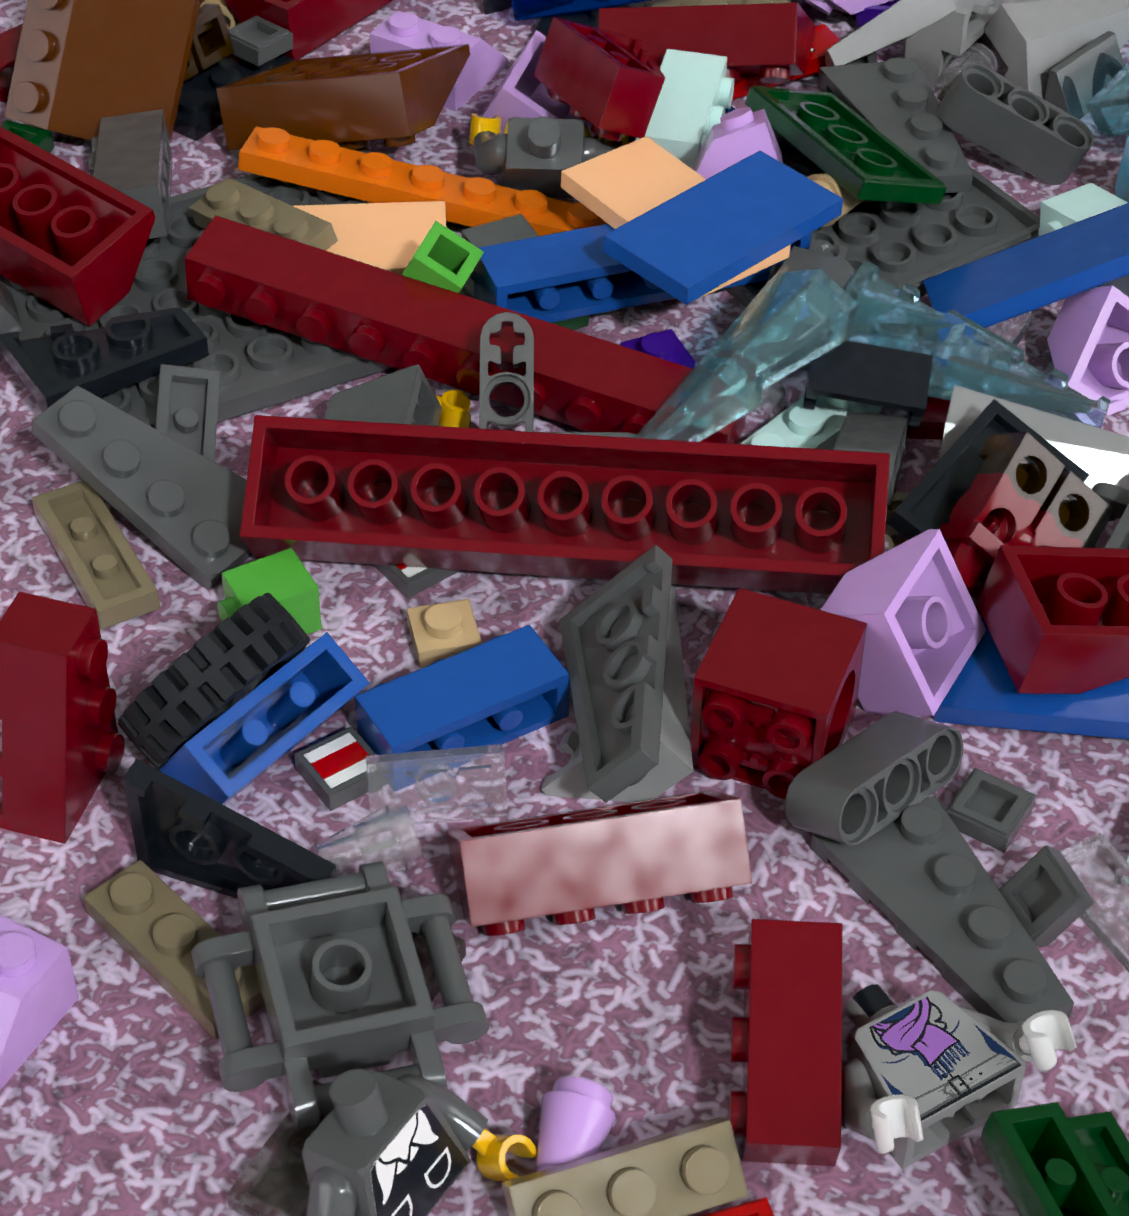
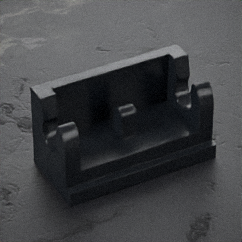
M816 335L808 368L803 408L814 410L818 396L909 411L907 426L919 428L921 418L924 417L927 406L933 355Z

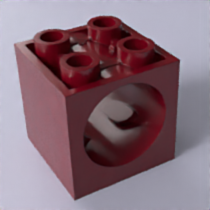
M738 588L694 677L690 737L693 768L702 770L712 778L718 780L733 779L766 789L772 795L786 799L789 786L802 770L817 760L822 759L823 756L843 743L856 712L867 623Z

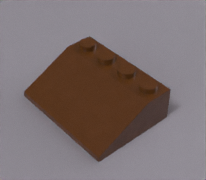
M27 0L4 117L43 129L91 140L92 137L99 135L100 120L103 117L163 109L169 141L171 142L201 0Z
M469 44L291 60L216 88L228 151L241 150L256 126L261 128H280L287 131L290 135L314 141L330 140L338 142L340 147L352 150L367 147L370 145L369 140L384 139L385 147L412 144L416 142L415 134L434 126L470 56Z

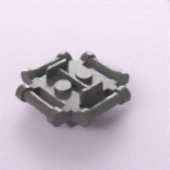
M382 861L360 864L359 872L275 889L263 891L261 884L238 888L239 910L245 931L206 939L198 943L191 952L197 976L206 980L224 1057L219 1060L218 1068L223 1088L231 1092L247 1091L261 1085L266 1079L283 1076L287 1090L289 1110L296 1130L319 1125L320 1116L328 1115L334 1109L329 1095L332 1082L314 1086L310 1070L318 1068L322 1078L336 1076L352 1069H368L386 1065L391 1062L392 1052L409 1049L413 1061L412 1065L380 1071L379 1073L394 1079L406 1074L416 1075L447 1088L446 1074L437 1043L447 1041L451 1044H465L481 1038L489 1030L483 1005L473 1001L451 926L454 925L456 918L450 898L445 894H430L401 900L398 887H391L387 871ZM411 932L423 935L444 1007L433 1009ZM255 964L274 1038V1043L255 1047L252 1045L234 972L239 967Z

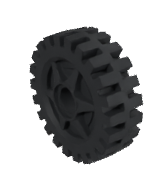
M270 593L258 596L248 605L245 604L239 608L230 618H225L216 625L211 633L205 634L195 642L188 652L182 653L172 662L173 665L161 672L152 681L153 684L144 689L135 698L136 701L124 710V714L119 717L117 724L135 747L157 770H160L187 741L306 648V645L309 644L310 638L291 614Z

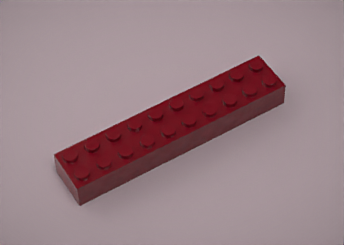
M255 415L240 537L255 557H266L292 547L301 560L605 580L614 578L649 549L657 545L673 559L671 584L832 594L845 573L884 553L890 453Z

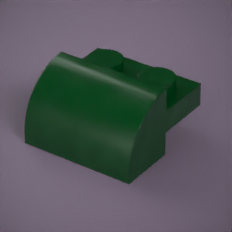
M1054 1102L991 1112L981 1133V1144L1020 1216H1129V1141L1111 1111L1067 1118L1059 1103Z

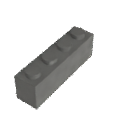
M163 109L101 118L99 135L91 138L93 155L89 156V175L153 209L156 219L148 239L168 236L173 156Z

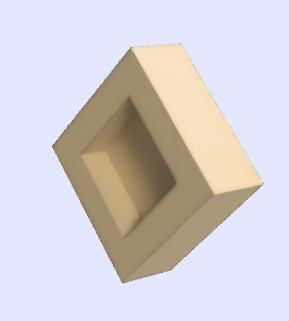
M469 599L407 608V623L419 668L429 666L437 660L446 659L482 644Z

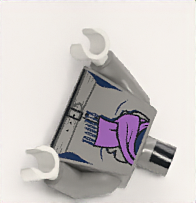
M878 984L869 985L855 994L846 1007L847 1016L858 1029L850 1037L847 1064L842 1069L841 1099L843 1122L850 1130L875 1140L878 1152L882 1154L890 1152L896 1163L903 1170L986 1123L991 1112L1008 1110L1015 1107L1018 1103L1027 1065L1025 1062L1033 1061L1038 1070L1048 1071L1057 1063L1054 1050L1072 1051L1077 1047L1066 1014L1061 1011L1047 1010L1034 1014L1024 1023L1003 1022L964 1006H958L944 993L932 990L898 1007Z

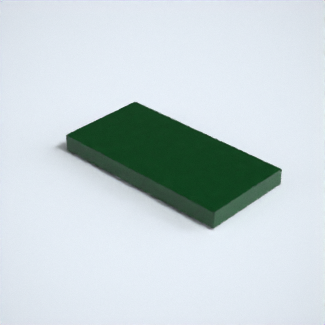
M761 86L750 87L745 105L754 112L765 109L771 127L856 199L941 204L947 189L944 183L833 93Z

